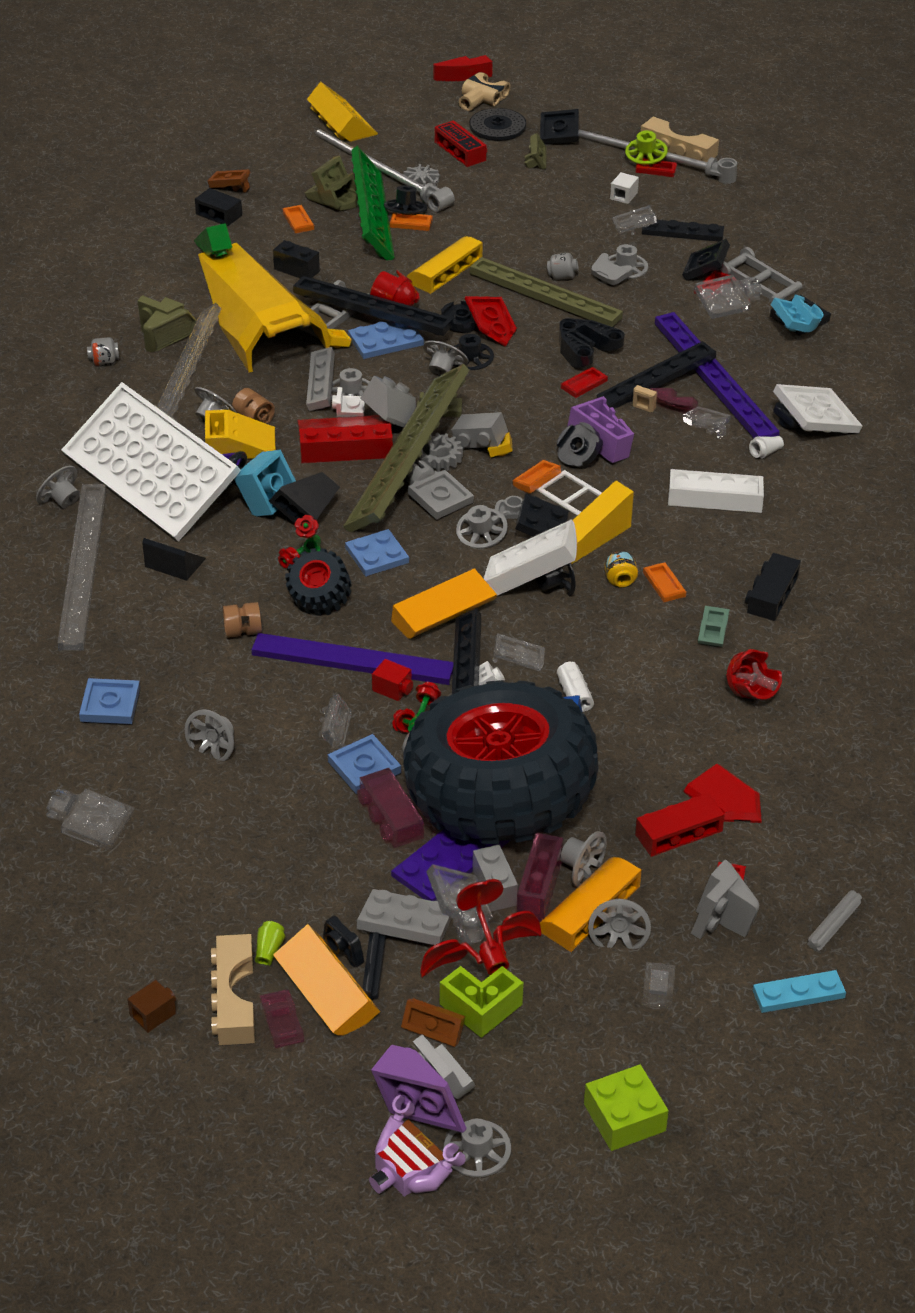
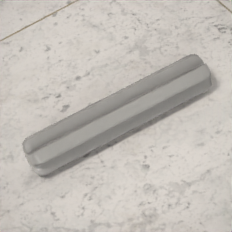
M851 890L844 896L808 938L809 942L807 945L810 948L820 951L861 904L862 896L860 893Z

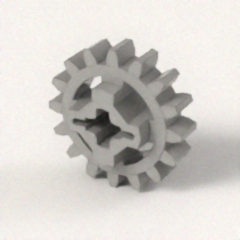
M436 433L435 436L430 435L431 440L422 448V455L417 459L425 461L432 468H436L437 472H440L441 468L448 471L449 466L457 467V463H461L463 447H461V441H456L455 436L448 438L447 433L444 435Z

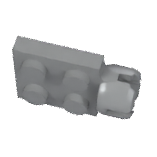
M417 460L422 469L416 463H413V470L405 478L410 485L408 486V494L436 520L473 503L474 495L446 470L434 471L425 461Z

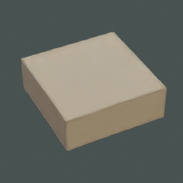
M637 385L633 391V406L653 412L656 409L657 392Z

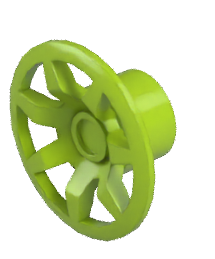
M645 130L639 132L637 139L631 141L626 146L625 154L634 163L654 164L666 157L668 148L664 142L656 139L654 132ZM639 152L636 159L631 156L636 155ZM652 153L660 157L657 159H653ZM644 155H647L649 161H642Z

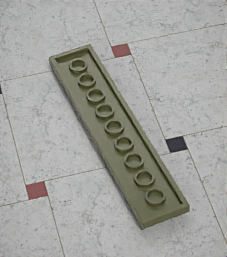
M465 364L446 372L432 381L343 527L347 531L363 530L368 524L378 523L384 518V511L395 500V493L404 485V478L413 470L412 465L422 455V448L431 440V433L440 425L439 420L449 410L448 405L457 397V390L466 382L465 377L469 369Z

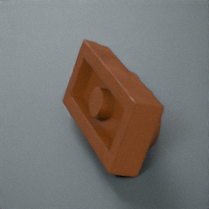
M250 170L216 171L207 182L210 188L218 187L224 189L232 186L233 191L237 192L241 186L243 192H246L250 188L247 179L250 176Z
M413 998L407 1000L401 1027L455 1047L460 1041L465 1016Z

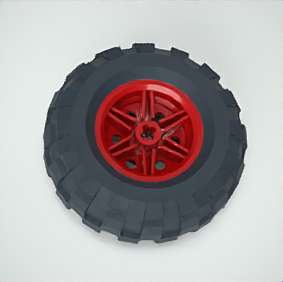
M503 680L487 681V684L478 686L468 685L456 689L455 694L441 696L430 703V710L419 714L409 733L403 752L406 786L410 797L422 814L438 830L446 829L450 831L452 837L464 841L471 838L480 839L482 844H499L500 841L515 840L517 843L531 840L535 834L541 832L549 834L562 827L563 820L574 818L582 810V805L587 801L590 790L594 787L599 769L596 735L580 707L572 699L563 698L561 691L552 687H537L535 682L520 680L516 683L503 682Z

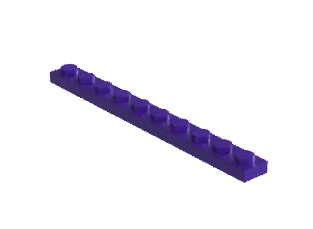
M675 312L655 317V325L679 352L700 343L698 338ZM715 358L694 369L753 438L757 436H779L780 431Z

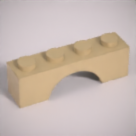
M656 117L650 118L641 126V131L649 130L654 132L656 139L666 144L668 152L708 162L710 157L715 158L718 155L719 139L705 134L697 136L676 134L670 130L668 121Z
M251 934L216 936V948H211L212 966L217 965V970L211 971L212 988H217V993L211 994L212 1012L217 1011V1017H212V1035H218L219 1045L255 1043L253 1002L243 1000L232 992L233 986L240 979L253 973Z

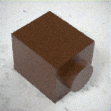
M155 980L128 998L129 1014L149 1033L176 1014V997L170 988H164Z

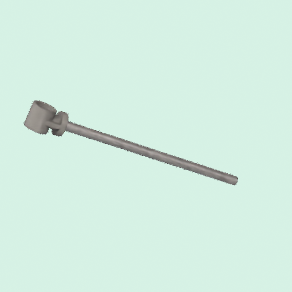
M321 129L316 131V136L352 155L351 150L354 147ZM367 155L381 172L407 186L415 187L420 193L421 200L427 203L434 212H439L454 204V194L448 187L439 189L432 183H427L423 186Z
M579 130L580 138L623 149H626V146L630 143ZM667 152L664 158L665 160L704 169L706 176L712 177L715 175L721 183L731 184L737 179V161L733 158H722L718 161L717 158L710 157L708 162L669 152Z

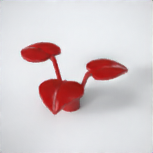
M497 879L470 884L459 892L456 904L462 911L476 907L487 941L480 945L479 954L468 943L460 944L456 939L443 941L432 946L423 957L420 970L421 976L423 978V976L439 966L462 959L468 952L476 959L478 964H484L489 975L502 966L508 969L509 962L506 958L503 942L519 937L541 936L540 922L536 915L530 911H520L511 914L503 920L502 925L497 926L493 932L494 939H492L481 905L489 904L498 899L503 893V885Z

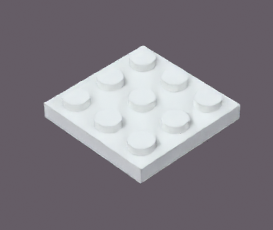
M776 384L773 392L803 430L809 432L816 430L827 433L832 431L844 434L860 432L862 428L861 423L831 388Z

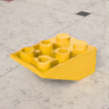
M205 410V443L220 454L244 451L247 454V459H251L261 452L276 450L274 426L230 410Z

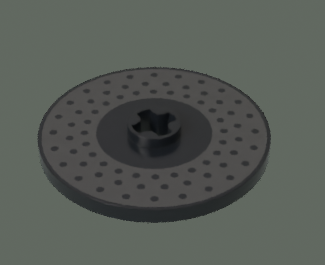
M490 108L475 113L470 118L469 126L471 131L481 138L509 140L520 136L525 131L526 120L516 111L504 108Z

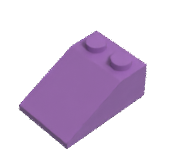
M391 1045L371 1069L389 1112L395 1115L396 1112L393 1110L392 1102L396 1096L402 1095L405 1097V1100L401 1105V1110L406 1108L409 1101L415 1106L414 1113L404 1118L464 1133L467 1128L448 1083L416 1050Z

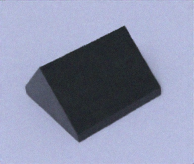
M146 538L142 542L145 567L186 581L206 559L205 557Z

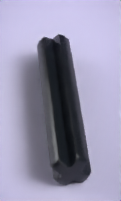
M370 932L362 986V989L372 1001L379 997L386 935L379 934L378 932Z

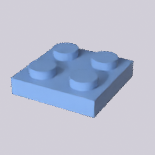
M389 529L345 542L346 550L365 576L409 563V556Z
M88 678L79 713L80 722L132 724L140 691V682L135 680Z
M373 734L328 754L329 764L356 794L401 773L399 762Z

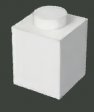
M620 172L611 183L610 199L629 204L638 193L639 177Z

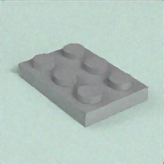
M372 889L357 919V929L436 945L443 940L454 913V905L445 904L441 901L420 899L412 895L405 896L390 893L387 890Z

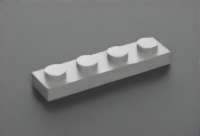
M332 347L311 352L306 400L309 411L324 409L330 406L335 356Z

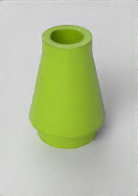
M266 921L258 928L256 963L269 966L272 964L273 954L279 950L286 937L284 934L285 929L281 924Z

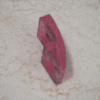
M650 388V390L657 392L659 400L684 409L698 410V400L694 397H677V392L672 388Z
M289 990L260 995L261 1005L275 1048L304 1042L303 1030L296 1016L295 1004Z

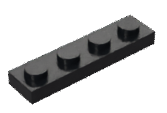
M644 218L642 235L716 242L723 240L724 226L718 224L678 222L677 220L666 221L656 218Z

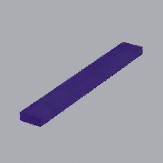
M258 633L252 647L253 656L373 673L383 660L387 659L412 669V680L445 685L450 684L453 675V662L262 633Z

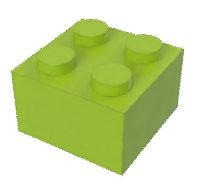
M641 1064L585 1084L584 1105L610 1151L666 1131L669 1110Z

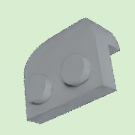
M423 1034L413 1041L418 1053L448 1083L456 1099H460L475 1087L473 1080L443 1044L434 1049Z

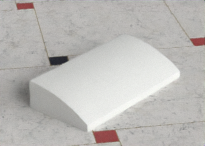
M675 469L670 471L669 506L762 513L764 498L763 476Z
M571 519L491 556L484 580L495 591L497 596L575 561L577 537L573 520Z

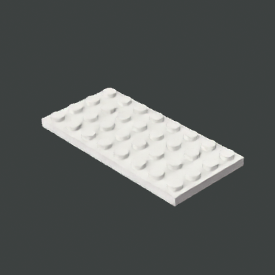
M123 382L120 383L61 449L65 455L178 542L241 471L237 465Z

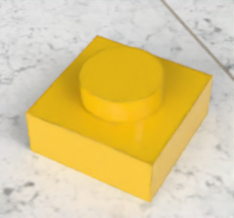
M328 329L331 347H350L351 338L344 330Z
M509 432L506 433L499 446L488 447L490 457L504 456L513 451L512 438Z

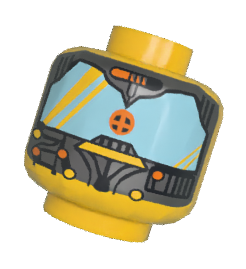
M621 551L607 557L605 572L610 584L618 587H627L635 582L638 577V569L633 555Z

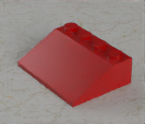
M380 415L297 420L301 463L385 459L393 446L391 423L385 421Z

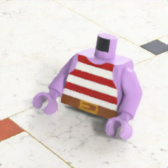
M402 1095L394 1098L392 1107L396 1113L395 1115H390L375 1148V1164L378 1172L369 1178V1182L372 1188L379 1194L391 1185L403 1196L412 1192L435 1191L452 1172L451 1167L453 1165H463L466 1159L465 1154L462 1152H458L453 1157L459 1149V1146L449 1143L442 1152L409 1119L404 1122V1117L414 1113L415 1106L409 1101L406 1108L401 1110V1105L405 1100V1097Z

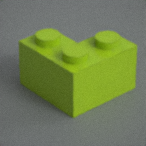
M460 966L440 981L439 1004L447 1010L464 1015V1024L482 1038L523 1005L524 982L503 966L483 982Z

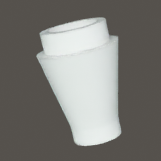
M757 436L750 442L749 450L753 457L763 459L773 452L782 449L784 442L780 436Z

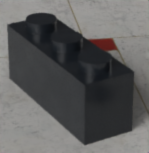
M773 553L769 561H764L761 576H756L753 590H748L745 598V604H748L747 613L776 621L799 577L801 560Z

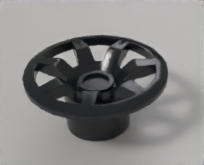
M407 185L398 186L396 199L388 200L384 203V207L387 210L400 214H418L427 210L425 203L416 200L417 189Z
M476 334L462 335L459 338V344L454 345V347L467 356L468 364L470 361H473L477 365L475 367H467L469 370L483 369L489 366L494 359L493 350L487 345L482 344L481 338ZM487 350L490 355L483 354L482 352ZM479 358L488 359V361L484 364H481Z
M571 563L567 564L569 571H564V566L536 578L539 587L542 590H548L556 586L560 589L565 587L568 591L566 594L569 597L572 596L575 591L576 581ZM565 578H571V583L565 580Z

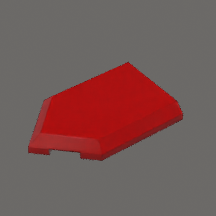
M466 296L464 299L479 331L506 347L517 328L502 297Z
M720 764L712 766L688 783L684 789V793L690 798L709 793L725 814L724 822H734V820H750V823L762 822L760 793Z

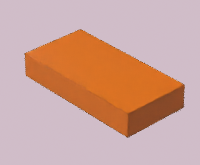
M302 205L283 208V214L295 234L314 230V224Z
M393 212L390 228L430 231L433 216Z
M542 460L512 480L513 486L522 491L532 493L561 473V466Z
M665 562L643 568V574L663 602L686 597L685 589Z

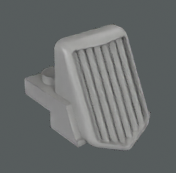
M724 860L710 875L696 909L699 915L691 934L699 939L707 931L712 933L718 924L745 937L749 933L758 913V900L732 864L727 860Z

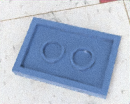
M392 321L378 322L373 325L360 326L348 330V336L363 359L424 345V339L417 329Z

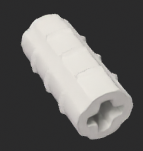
M566 662L559 666L557 675L559 683L563 687V692L566 696L580 695L582 712L590 710L594 705V701L578 665L575 662Z

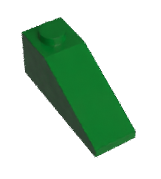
M226 223L206 227L194 240L195 244L208 256L215 255L216 258L227 255V252L233 248Z

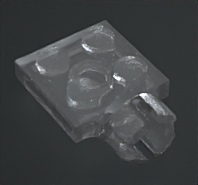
M733 275L695 283L694 286L697 296L711 319L749 311L750 303L759 301L762 294L760 282L750 284L758 282V279L755 277L737 280Z
M58 788L54 791L56 795H52L47 805L49 812H47L46 816L62 823L61 833L111 851L133 816L135 807L86 788L81 794H74L65 789Z
M432 864L426 872L442 914L453 919L456 934L462 942L472 944L483 940L485 934L476 907L462 911L456 904L457 895L462 889L470 884L479 882L477 876ZM488 904L481 905L490 931L489 921L493 918Z

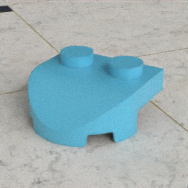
M796 294L792 301L774 298L771 306L776 311V315L785 323L784 326L794 332L796 330L802 332H812L815 330L823 317L822 310L816 304H813L811 307L804 303L805 298Z

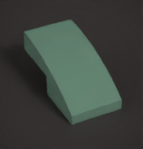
M705 606L698 643L723 647L730 609Z

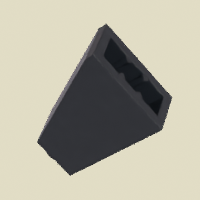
M320 472L281 486L269 499V502L294 523L304 515H310L314 520H317L340 486L326 474Z

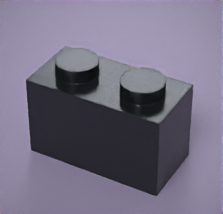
M209 188L195 198L196 215L220 224L226 223V226H229L242 216V200Z
M286 240L273 249L274 270L300 279L303 276L313 278L320 272L318 251Z

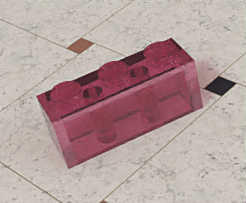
M390 768L359 777L360 789L357 790L358 799L362 805H367L372 822H378L384 841L389 840L393 848L424 838V821Z
M536 833L517 893V912L530 911L536 915L539 921L546 917L562 864V837Z

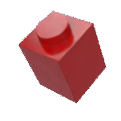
M384 659L372 673V691L399 701L404 695H409L413 688L412 669L390 660Z

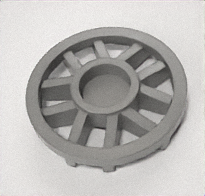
M419 164L418 167H407L403 174L421 183L423 186L426 182L436 185L440 179L438 170L430 168V165L421 167V164Z

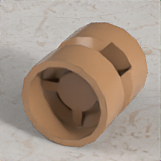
M244 388L239 391L232 403L237 413L266 424L274 416L275 407L273 403L250 388Z
M258 602L245 603L242 608H239L237 604L223 606L226 638L240 637L242 632H245L248 636L262 633ZM241 616H247L248 623L242 624Z

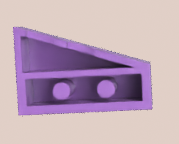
M604 396L571 407L568 426H575L580 424L579 422H585L595 428L603 440V446L599 454L612 463L629 457L634 433L622 419H618L615 416L616 411L613 407L609 408L607 406V400Z

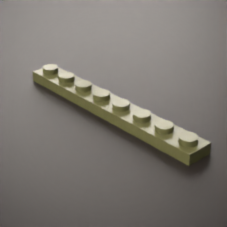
M483 257L470 266V274L586 319L613 327L623 317V311Z

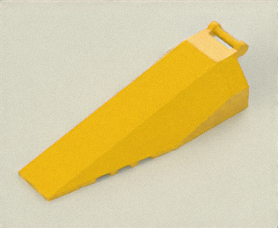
M233 243V248L227 252V255L222 257L208 256L205 252L198 254L219 325L248 372H253L252 350L263 332L268 338H271L275 334L299 326H311L324 347H330L328 329L320 315L295 297L238 243Z

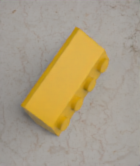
M321 81L307 98L311 103L310 108L318 114L320 119L327 123L326 125L341 140L347 139L351 142L378 134L346 99Z

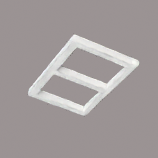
M565 470L536 489L577 516L581 511L568 503L588 490L597 496L602 493ZM564 476L583 487L565 500H561L545 490V488Z

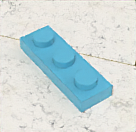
M836 970L753 985V993L761 1013L837 1000L846 996V991Z

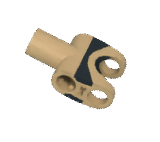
M477 73L464 82L462 87L463 96L459 98V106L466 111H471L482 102L495 106L509 95L510 83L506 81L490 83L488 82L487 74Z

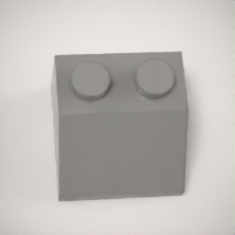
M373 376L360 397L385 421L403 428L416 409V398L409 393L410 388L400 382L396 385L393 380L386 376L383 379Z

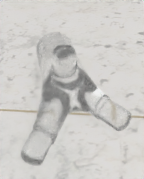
M757 662L752 663L753 674L736 673L737 678L751 681V686L758 684L772 691L776 690L778 686L777 681L761 673Z

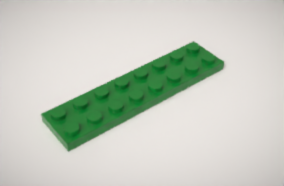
M357 145L351 150V161L354 166L353 173L355 174L354 182L357 188V204L360 210L359 216L361 217L360 225L363 231L362 238L367 244H371L374 247L376 254L380 258L383 257L386 261L393 260L395 257L388 212L384 207L386 199L382 173Z

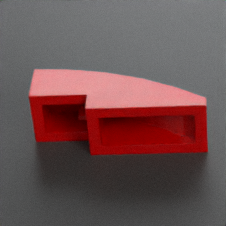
M486 55L471 59L463 56L433 64V79L435 81H466L471 76L480 72L487 74L488 77H492L493 61Z

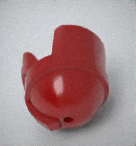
M396 270V273L399 277L385 271L380 272L372 285L370 295L409 306L419 302V293L409 278Z
M749 649L737 653L731 659L726 677L728 685L734 694L742 698L768 699L777 693L782 683V673L779 670L768 669L765 662L769 656L767 652Z

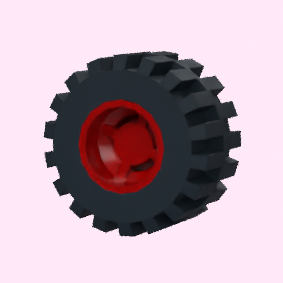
M316 548L310 549V553L304 551L301 553L302 556L300 558L295 557L293 559L294 564H289L287 568L289 572L285 574L287 589L293 602L301 611L304 609L308 614L314 611L317 616H321V612L330 615L332 610L338 611L341 609L340 604H345L348 601L346 596L351 594L350 587H352L348 571L340 556H336L333 551L328 553L324 548H321L320 551H317Z

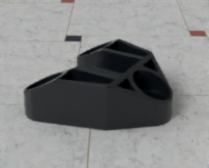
M565 318L559 323L560 353L574 368L585 367L593 363V347L601 351H612L624 346L625 334L620 329L585 319Z

